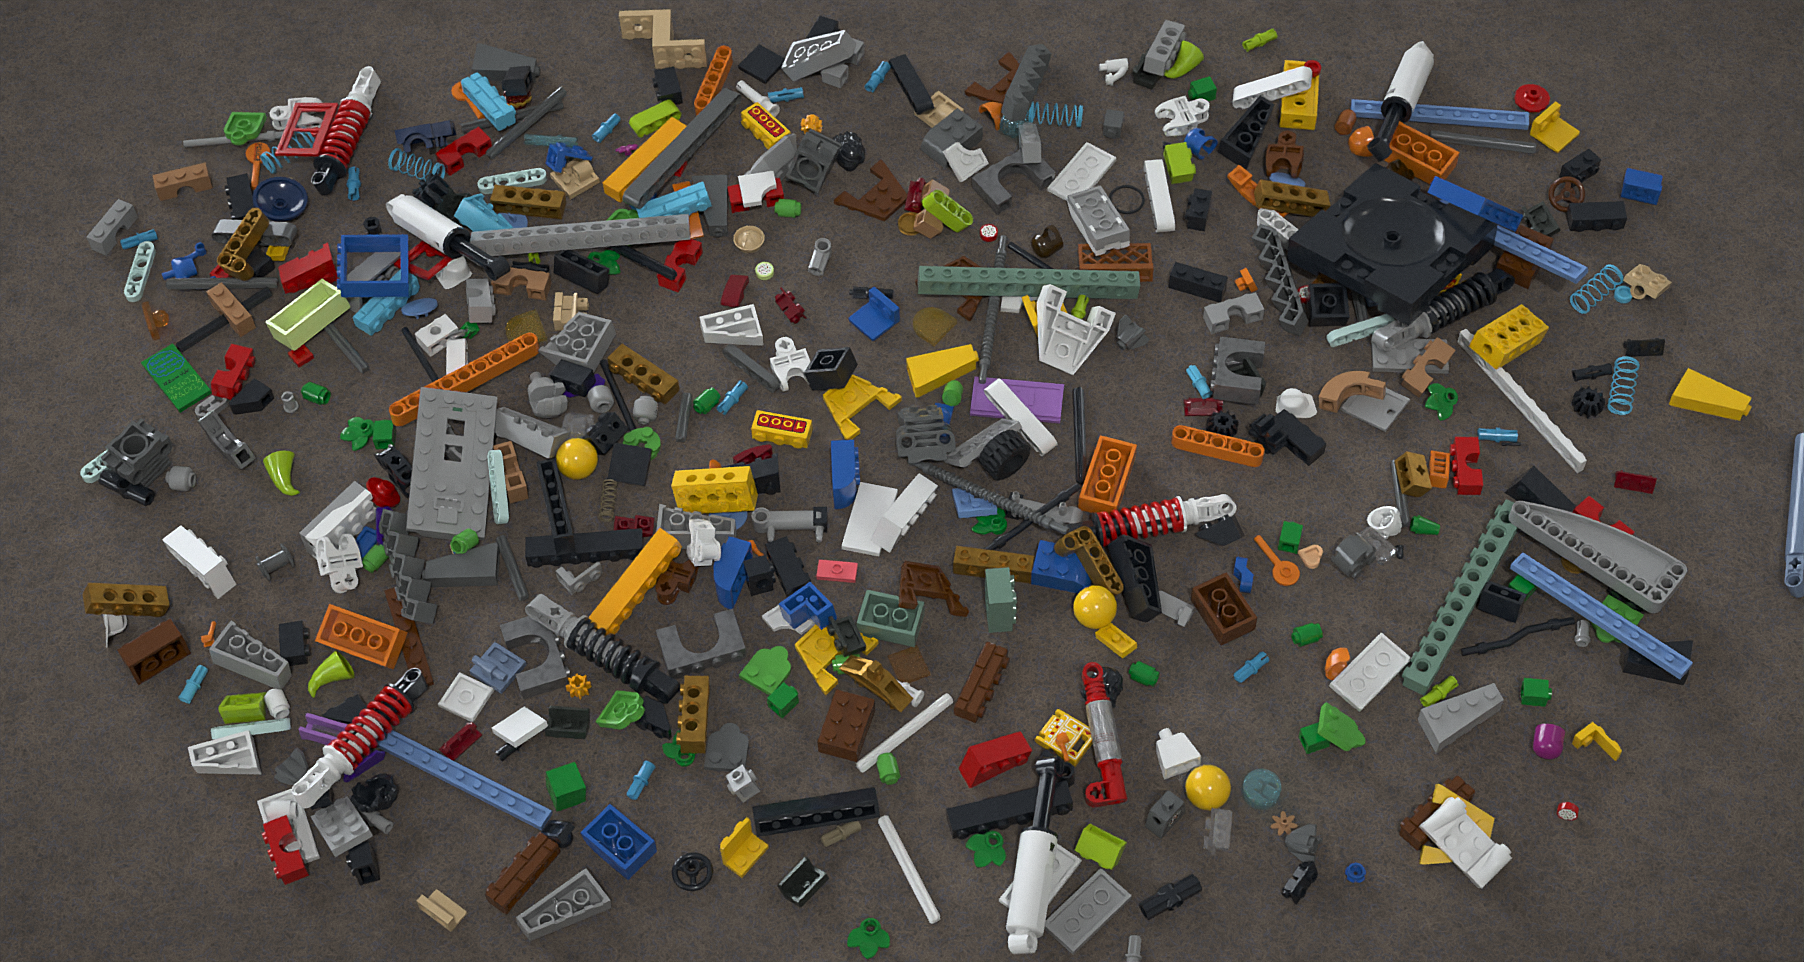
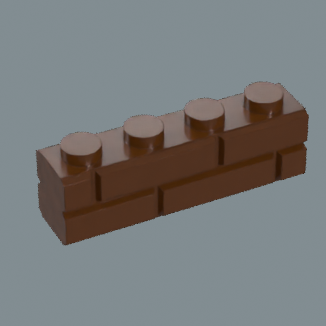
M988 641L985 643L954 706V715L977 723L979 717L983 718L986 712L985 704L987 701L990 702L994 695L993 688L995 685H999L1002 679V674L1000 673L1003 668L1007 669L1010 662L1006 648L996 646Z
M1457 775L1452 780L1448 778L1442 784V786L1468 802L1475 795V790ZM1434 792L1428 797V803L1425 805L1420 804L1414 811L1415 815L1411 818L1406 817L1400 824L1399 835L1417 851L1430 840L1419 826L1441 806V804L1432 802Z
M541 832L536 837L532 836L527 842V847L514 856L513 863L501 871L500 878L487 887L485 894L487 901L507 915L561 853L559 845Z

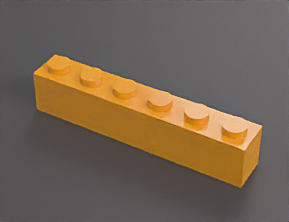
M671 117L603 182L604 193L621 203L625 190L687 126Z
M661 528L657 530L588 617L592 620L591 623H597V630L605 628V636L609 633L615 635L619 631L622 622L630 617L634 607L644 599L645 593L656 584V579L668 569L671 560L679 555L682 545L676 538Z

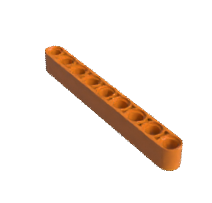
M534 333L523 334L425 387L466 393L536 356L539 353L538 338ZM420 389L390 405L389 413L395 426H404L417 419Z

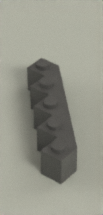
M1044 44L1028 46L1009 86L1001 113L1009 122L1025 120L1027 110L1031 107L1034 95L1037 94L1039 83H1042L1044 73L1048 70L1052 53Z
M1260 224L1252 236V240L1256 248L1262 251L1258 259L1263 269L1269 271L1265 280L1269 288L1276 292L1272 301L1276 309L1283 312L1279 322L1284 331L1301 336L1309 321L1281 238L1275 228Z
M383 509L379 531L380 534L384 535L385 541L383 546L385 554L390 557L391 561L389 569L392 578L397 583L395 591L398 601L402 602V617L433 624L437 604L427 602L431 582L420 579L425 560L414 557L419 538L408 535L409 531H406L407 514Z

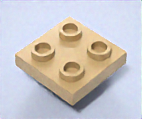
M938 91L931 96L934 110L921 115H917L914 111V115L933 128L955 109L958 108L962 112H964V109Z
M576 158L567 163L562 168L561 173L554 171L550 173L551 179L565 192L570 200L600 183L599 177L594 173L591 164L585 159Z
M1641 264L1627 273L1623 281L1631 285V295L1636 299H1642L1646 295L1656 299L1672 283L1664 275L1657 274L1651 271L1648 266Z

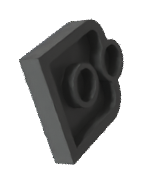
M724 724L720 731L713 732L709 736L704 770L732 772L742 764L746 768L749 740L745 734L740 733V729L736 724Z

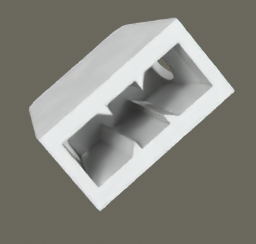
M1169 728L1159 732L1161 740L1156 742V753L1164 779L1200 766L1201 755L1184 733L1172 735Z

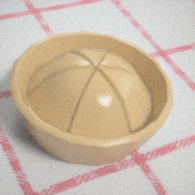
M744 226L735 232L733 241L741 252L754 253L763 245L765 235L758 227Z

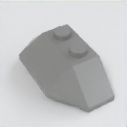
M796 134L785 135L766 151L745 175L774 171L775 178H780L782 181L797 151Z

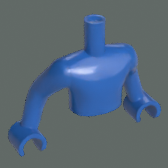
M199 242L195 245V252L185 257L173 259L171 261L172 270L162 273L163 279L166 280L173 277L190 278L197 275L193 260L198 256L206 255L204 244Z

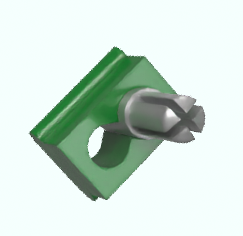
M468 321L465 322L459 331L450 333L449 337L450 339L458 337L472 339L479 332V327L477 323H469Z

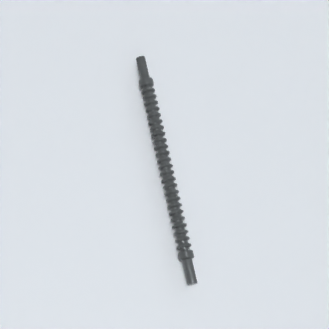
M1005 235L1000 236L999 247L995 253L994 268H1005L1007 251L1005 250L1007 236ZM989 296L984 339L982 340L979 361L980 384L986 383L987 371L991 365L1000 296Z
M922 461L908 463L922 469L925 474H930V476H934L936 479L939 478V480H943L945 483L948 482V484H952L954 487L957 486L958 489L961 488L963 491L966 490L967 493L970 492V494H974L976 497L979 496L980 499L988 500L989 503L993 502L998 507L1002 506V509L1011 510V513H1016L1020 517L1025 516V519H1029L1031 522L1034 521L1035 524L1038 523L1040 526L1043 525L1046 529L1052 528L1065 535L1070 532V528L1055 522L1053 518L1046 517L1045 514L1042 515L1040 512L1037 513L1036 510L1032 511L1027 506L1023 507L1018 502L1014 503L1013 500H1009V498L1004 496L1000 497V494L991 492V490H987L985 487L982 488V486H978L976 483L973 484V482H969L967 479L964 480L963 477L955 476L954 473L951 474V472H947L945 469L942 470V468H938L932 463H924Z

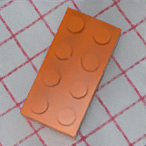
M1399 121L1390 141L1389 147L1392 153L1384 161L1390 163L1400 159L1408 169L1413 171L1415 177L1431 185L1435 176L1446 180L1456 167L1460 152Z
M1100 435L1079 496V509L1090 513L1106 511L1109 515L1111 510H1119L1135 462L1136 444Z
M329 604L315 641L394 670L408 632Z

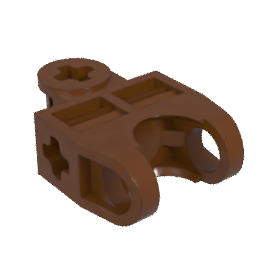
M1283 131L1278 136L1277 144H1268L1266 152L1267 177H1270L1272 173L1280 169L1289 170L1291 178L1299 177L1304 161V146H1296V134L1294 132Z
M672 559L668 569L656 579L657 600L663 605H670L676 600L680 591L689 593L696 580L699 566H695L690 559L685 563H676Z

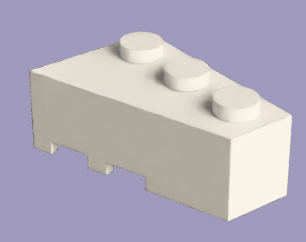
M754 304L700 316V325L705 343L763 345V335Z
M249 730L188 747L192 767L197 773L261 774L254 739Z

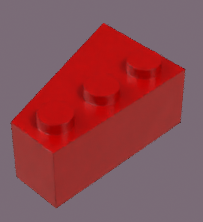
M328 243L324 244V248L316 252L311 250L307 256L301 259L297 257L278 267L285 294L311 288L321 279L330 284L339 279L337 278L335 262Z
M1021 731L970 746L959 767V771L969 788H972L1016 766L1024 765L1028 761L1032 749Z

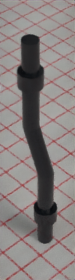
M1076 483L1066 491L1062 490L1056 494L1057 497L1036 510L1037 513L1040 512L1043 515L1061 502L1068 501L1070 496L1081 490L1080 486ZM1025 519L1003 536L999 535L996 537L993 543L984 549H1001L1006 545V542L1024 531L1034 521L1031 522L1029 519Z
M1574 617L1549 619L1545 623L1526 626L1507 639L1490 643L1481 642L1476 643L1475 646L1462 648L1461 654L1462 656L1476 653L1478 655L1486 654L1487 651L1509 647L1528 634L1550 629L1554 631L1559 630L1560 627L1573 625L1575 620Z

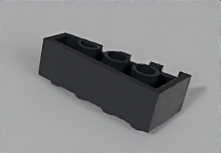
M1260 95L1221 139L1217 152L1247 170L1275 104Z
M1123 534L1109 543L1108 548L1116 572L1123 583V594L1131 618L1148 622L1162 613L1152 544Z

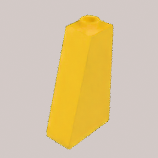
M969 344L906 358V367L915 397H920L975 370L976 362L979 361L977 351H973L972 345Z
M1688 368L1672 394L1669 405L1740 421L1743 415L1747 416L1752 406L1749 403L1752 397Z

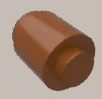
M1350 109L1342 111L1336 121L1335 130L1341 135L1350 134L1357 120L1356 113Z

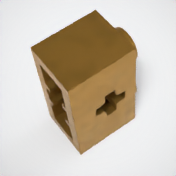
M1406 451L1394 460L1402 494L1421 497L1432 489L1424 455Z

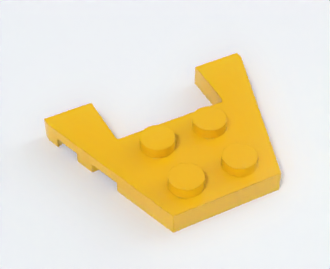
M853 374L845 388L829 389L823 394V400L845 440H852L860 434V428L849 419L872 401L877 399L888 410H891L902 401L901 395L897 393L894 395L888 392V389L871 385V382Z
M815 624L795 643V649L823 694L827 695L838 684V680L825 669L835 659V655L841 654V651H837L834 644L835 638L829 635L827 627L821 630ZM860 633L866 644V650L862 651V653L867 656L879 642L876 638H868L863 636V633Z
M1441 784L1435 785L1433 803L1442 805L1448 797L1460 798L1466 804L1464 808L1467 811L1466 814L1491 838L1494 817ZM1422 846L1419 864L1452 862L1441 849Z

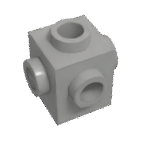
M743 764L726 775L729 784H727L728 789L733 795L736 794L742 802L760 792L755 783L757 780L756 775L751 769L747 770Z

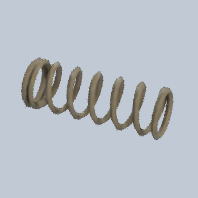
M607 479L602 482V502L599 509V519L604 522H610L614 519L612 511L615 507L612 505L616 502L612 499L616 498L614 493L617 490L614 488L618 485L615 480ZM606 484H615V486H607ZM611 489L615 490V492H608L606 490ZM606 495H612L614 498H608ZM604 501H613L614 503L609 504ZM604 507H613V509H606ZM604 515V516H609V517H612V518H610V519H605V518H602L601 516Z

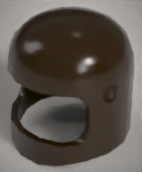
M1049 225L1044 229L1042 235L1036 234L1031 240L1034 253L1041 258L1052 256L1064 246L1061 235L1054 225ZM1048 229L1055 234L1053 240L1049 237Z

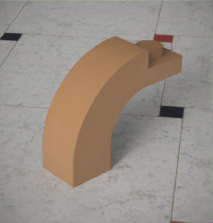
M1351 371L1342 373L1328 381L1321 390L1319 408L1337 413L1341 403L1353 395H1365L1383 400L1386 395V382L1370 379V372Z

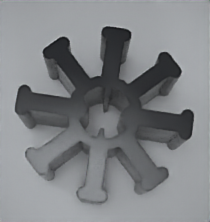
M430 173L426 181L422 179L418 183L420 187L414 189L412 194L414 195L413 197L433 209L435 202L440 204L443 201L440 197L448 194L449 190L447 188L450 185L437 173L435 175Z
M1264 413L1249 425L1251 427L1248 431L1249 435L1257 438L1254 442L1262 444L1266 454L1272 452L1274 455L1288 444V441H1286L1289 438L1288 432L1280 430L1284 425L1281 421L1275 424L1274 415L1272 414L1266 416Z

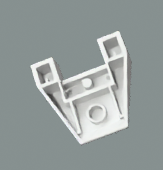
M1051 284L1044 285L1037 301L1039 361L1074 375L1108 333L1116 313L1101 306L1092 307L1087 321H1083L1060 310L1067 291Z

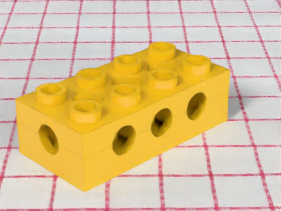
M1285 60L1283 72L1303 67L1305 62ZM1319 76L1312 77L1310 89L1281 98L1279 127L1315 130Z
M1521 304L1477 330L1469 347L1497 370L1538 345L1549 327Z
M750 466L675 471L671 485L677 507L682 508L685 512L693 513L698 511L704 514L755 511L758 493Z

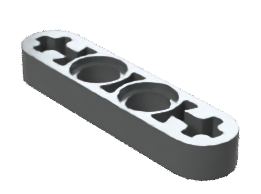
M733 344L727 345L722 350L725 358L738 368H743L746 374L753 379L756 378L757 382L771 393L780 388V382L774 375Z

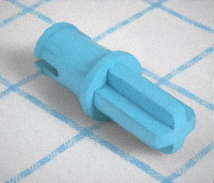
M1190 365L1186 372L1193 382V387L1197 388L1202 399L1211 397L1213 393L1206 383V378L1201 375L1195 365Z
M202 665L197 666L190 680H186L187 684L178 697L182 702L191 703L193 696L201 688L200 684L208 672L206 667Z

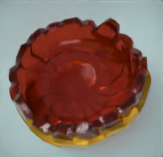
M530 91L527 95L506 97V93L504 92L503 94L509 106L512 105L514 109H522L531 101Z

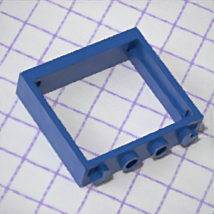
M1437 176L1434 177L1427 192L1516 232L1523 218V215Z
M408 234L341 235V244H337V251L341 253L337 254V265H341L337 267V278H340L337 279V290H341V297H409ZM347 252H401V280L347 281Z

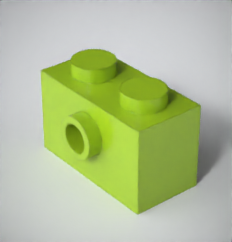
M1186 142L1165 145L1163 155L1171 184L1192 181L1194 174H1196L1195 164L1191 163L1192 153L1191 149L1187 148Z
M1089 824L1083 829L1075 851L1080 853V856L1085 859H1092L1098 862L1102 868L1112 870L1119 863L1127 842Z

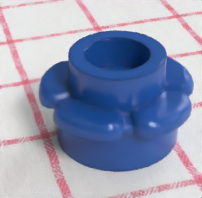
M1352 863L1346 868L1345 875H1347V879L1350 882L1360 883L1365 879L1366 870L1361 864Z

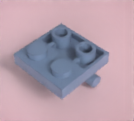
M494 642L481 658L477 655L472 658V662L475 665L470 669V674L502 694L516 678L515 674L520 673L527 664L525 660Z

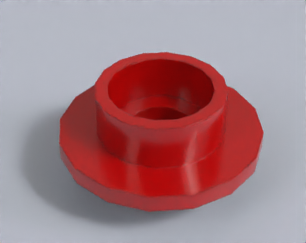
M1525 84L1516 90L1514 99L1519 108L1524 111L1540 112L1548 106L1550 96L1539 85Z
M377 477L369 478L366 487L371 492L373 497L371 501L379 507H394L399 504L400 495L390 481Z

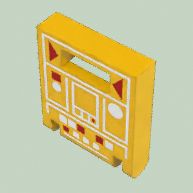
M1057 709L1055 715H1052L1034 741L1045 749L1051 748L1064 760L1062 750L1057 746L1055 739L1058 734L1065 732L1069 738V742L1065 744L1070 759L1068 762L1076 767L1093 744L1090 727L1062 710ZM1082 736V740L1085 743L1079 752H1076L1072 748Z

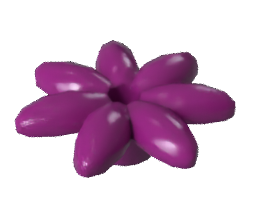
M628 144L627 146H621L616 149V152H624L626 156L631 155V150L637 149L638 145Z

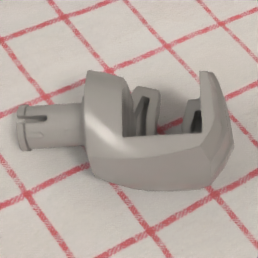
M533 372L529 377L531 383L528 386V398L534 415L540 418H555L565 413L568 401L566 395H562L566 390L564 384L554 383L550 378L542 377L539 372Z

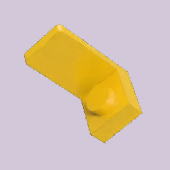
M1591 722L1574 736L1572 745L1577 749L1582 745L1587 747L1594 740L1615 761L1619 759L1622 753L1618 743L1612 741L1606 735L1603 728L1597 726L1594 722Z

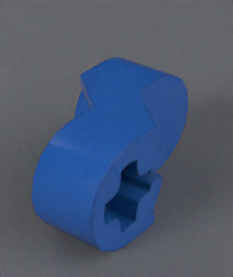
M1236 556L1233 575L1241 582L1239 591L1251 594L1254 574L1246 568L1248 558Z

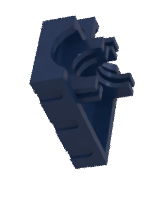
M451 120L394 130L397 144L403 145L405 153L412 152L411 144L425 142L426 148H432V140H435L437 147L448 146L446 137L457 135L454 121Z

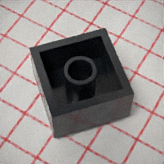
M1341 283L1309 284L1305 293L1309 327L1346 326L1350 318L1347 286Z
M850 347L818 349L804 374L812 390L845 388L858 363Z

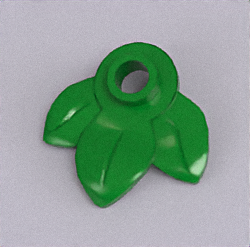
M605 250L601 253L591 252L587 258L608 267L610 275L620 273V267L616 262L620 255L617 252Z
M1439 383L1429 385L1427 388L1431 396L1427 399L1425 407L1431 410H1438V419L1440 421L1449 418L1453 413V405L1458 401L1457 392L1453 388H1445Z
M354 417L348 420L349 427L342 431L340 439L352 441L353 451L361 449L367 444L368 439L373 436L374 422L372 420H363L361 417Z
M997 507L996 515L976 516L978 523L971 530L978 534L992 532L999 535L1004 533L1007 528L1004 510Z
M678 730L673 737L672 743L662 745L663 752L668 758L675 759L678 765L686 767L694 762L697 753H681V747L677 745V733H681ZM684 755L688 756L687 759H681Z
M989 831L985 835L975 834L965 845L967 849L975 852L974 863L978 868L985 867L991 862L1001 866L1006 858V852L1002 847L1004 840L997 831ZM994 839L997 843L992 845L989 840Z
M867 918L862 921L860 927L850 932L847 940L848 947H859L866 959L874 957L879 947L889 948L890 944L888 933L881 929L879 921L874 918ZM869 926H872L875 929L874 931L869 932L867 931V928Z

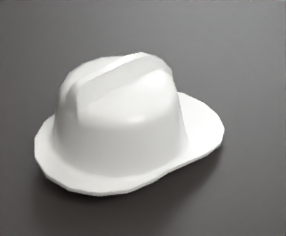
M462 256L448 262V265L435 276L444 289H450L468 279L472 272L468 267L465 257Z
M1287 389L1277 397V413L1285 409L1289 413L1294 414L1296 418H1310L1317 413L1313 397L1302 393L1298 389Z
M103 614L106 627V648L108 637L120 633L126 628V615Z

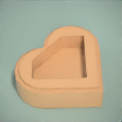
M1311 545L1299 550L1298 554L1306 567L1315 569L1319 566L1323 550L1319 545Z

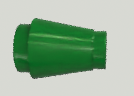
M1420 515L1412 517L1410 531L1414 532V534L1438 535L1440 524Z

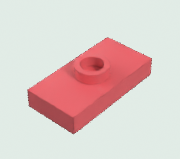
M819 560L816 578L817 580L856 583L858 563Z

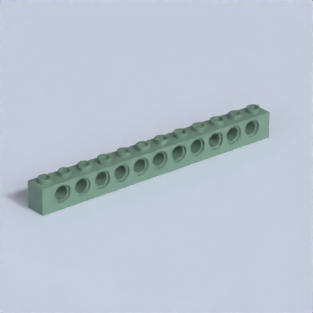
M919 266L918 294L1020 297L1028 295L1029 297H1039L1043 286L1051 284L1067 291L1065 298H1078L1079 295H1086L1088 298L1137 299L1140 289L1139 271Z
M1506 499L1503 505H1498L1494 513L1496 515L1495 519H1490L1486 527L1487 533H1482L1478 544H1480L1478 549L1474 547L1470 555V563L1466 562L1461 571L1464 574L1461 578L1457 577L1453 585L1454 591H1449L1444 601L1446 602L1445 607L1441 606L1436 615L1438 617L1437 621H1432L1427 631L1429 632L1428 637L1424 636L1419 644V647H1421L1420 651L1414 652L1410 661L1412 662L1411 667L1407 666L1402 674L1404 678L1403 686L1425 696L1481 597L1488 580L1491 579L1519 529L1509 521V514L1514 502Z

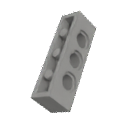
M1169 20L1164 21L1145 57L1143 71L1163 76L1166 70L1169 71L1172 61L1175 60L1176 53L1179 52L1181 41L1185 40V25Z

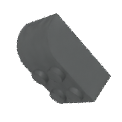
M957 108L926 134L921 144V151L947 169L950 164L943 151L956 142H959L967 150L972 149L983 140V126Z

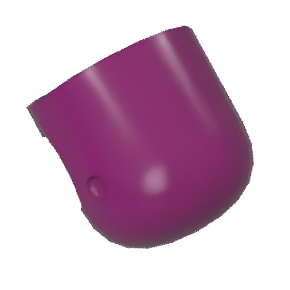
M1554 724L1538 725L1535 728L1533 740L1535 754L1547 760L1558 758L1563 751L1565 730Z

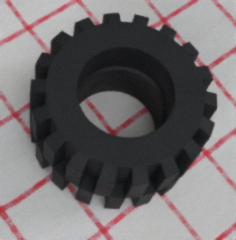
M1006 430L993 437L980 453L979 463L995 480H1004L1021 469L1030 456L1031 448L1016 431Z

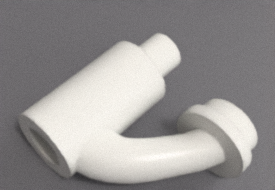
M1127 58L1108 60L1105 64H1099L1100 71L1106 70L1109 73L1105 75L1106 85L1113 86V82L1125 75L1128 70Z

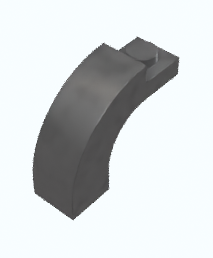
M211 410L197 421L207 434L206 437L211 444L234 467L242 469L256 459L246 443L239 441L233 436L214 410Z

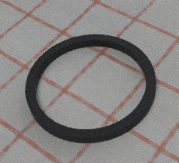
M1121 185L1111 191L1109 195L1110 201L1113 193L1121 188L1134 189L1142 197V203L1137 209L1122 211L1116 208L1119 213L1132 214L1139 211L1144 205V194L1135 186Z

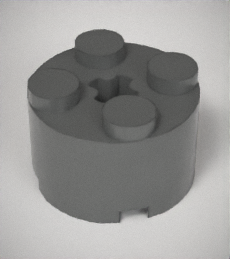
M1355 532L1356 536L1354 537L1349 535L1335 549L1338 552L1337 555L1331 556V562L1348 577H1353L1354 579L1362 574V569L1366 565H1371L1377 558L1374 555L1376 548L1358 532Z

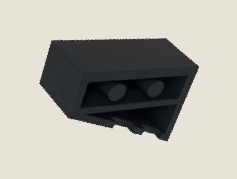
M778 453L772 454V458L762 460L761 457L756 458L755 462L749 464L740 462L721 467L750 466L758 494L766 493L773 495L781 492Z
M1532 466L1518 477L1504 492L1516 501L1540 504L1572 512L1576 507L1535 466Z
M1693 640L1662 642L1688 660H1691ZM1631 647L1627 649L1623 665V673L1683 686L1689 675L1688 670L1681 679H1678Z

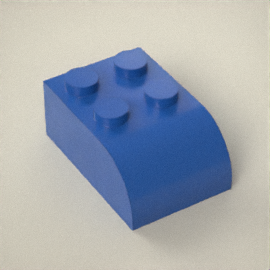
M854 440L831 441L834 509H842L851 505L857 495L856 485H860L858 447H854Z
M730 536L727 542L722 544L720 560L715 561L713 566L717 599L727 609L734 608L746 581L743 561L753 558L751 542Z
M1040 540L1032 569L1031 584L1073 593H1079L1082 589L1092 585L1089 575L1075 552L1066 557H1061L1055 552V543Z
M611 804L581 831V835L588 846L627 880L657 852L655 841Z

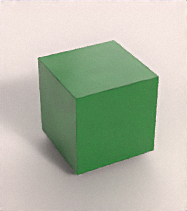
M575 762L546 771V788L556 812L586 802V787Z

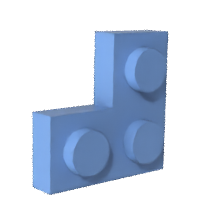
M961 488L952 489V497L959 518L997 514V506L993 502L989 503L988 500L974 498L970 492L967 493L966 490L963 491Z

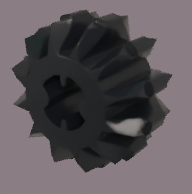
M1590 386L1586 389L1581 387L1579 391L1574 393L1572 399L1574 412L1580 411V417L1586 414L1587 419L1591 415L1596 417L1598 413L1601 414L1605 405L1603 393H1597V388L1592 390Z
M1220 409L1219 413L1213 411L1212 415L1209 416L1206 430L1234 437L1238 433L1239 422L1236 420L1235 414L1229 415V410L1223 413Z

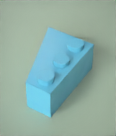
M482 193L463 198L454 214V217L462 225L469 227L472 232L513 228L501 214L498 213L497 215L493 211L494 206L491 203L487 204L483 200L484 195Z

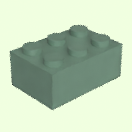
M1009 567L985 569V603L989 633L1012 631L1013 624H1016L1017 598L1016 592H1014L1015 581L1014 575H1010Z
M866 590L856 623L857 628L866 637L915 647L925 614L924 602L917 600L918 606L915 610L899 607V596Z

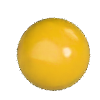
M569 439L562 443L557 450V467L567 478L573 480L584 479L590 476L597 466L598 455L596 449L585 439Z
M1093 585L1082 589L1077 594L1073 610L1075 617L1083 626L1090 629H1100L1109 625L1115 618L1117 603L1114 595L1108 589Z
M1202 765L1195 768L1189 774L1185 784V791L1189 801L1195 807L1202 810H1215L1223 806L1228 800L1231 793V783L1227 774L1219 767Z

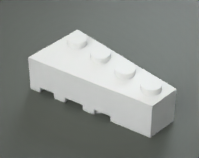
M919 473L882 516L871 541L890 553L901 537L906 535L910 526L915 524L919 514L922 515L928 507L927 503L931 504L937 496L934 492L938 485Z
M179 526L162 539L168 550L195 577H198L207 589L211 588L214 593L213 595L217 599L236 585L226 567L228 565L227 561L221 555L218 557L212 547L207 548L205 542L201 538L197 539L190 529L186 530L184 527Z

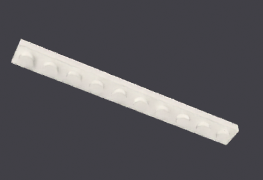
M1467 329L1462 330L1457 341L1576 473L1581 472L1587 461L1583 453L1573 446L1571 440L1561 433L1559 427L1549 420L1547 414L1537 407L1535 401L1526 395L1523 388L1515 383L1508 372H1505L1502 367L1495 370L1469 347L1474 335L1470 334Z

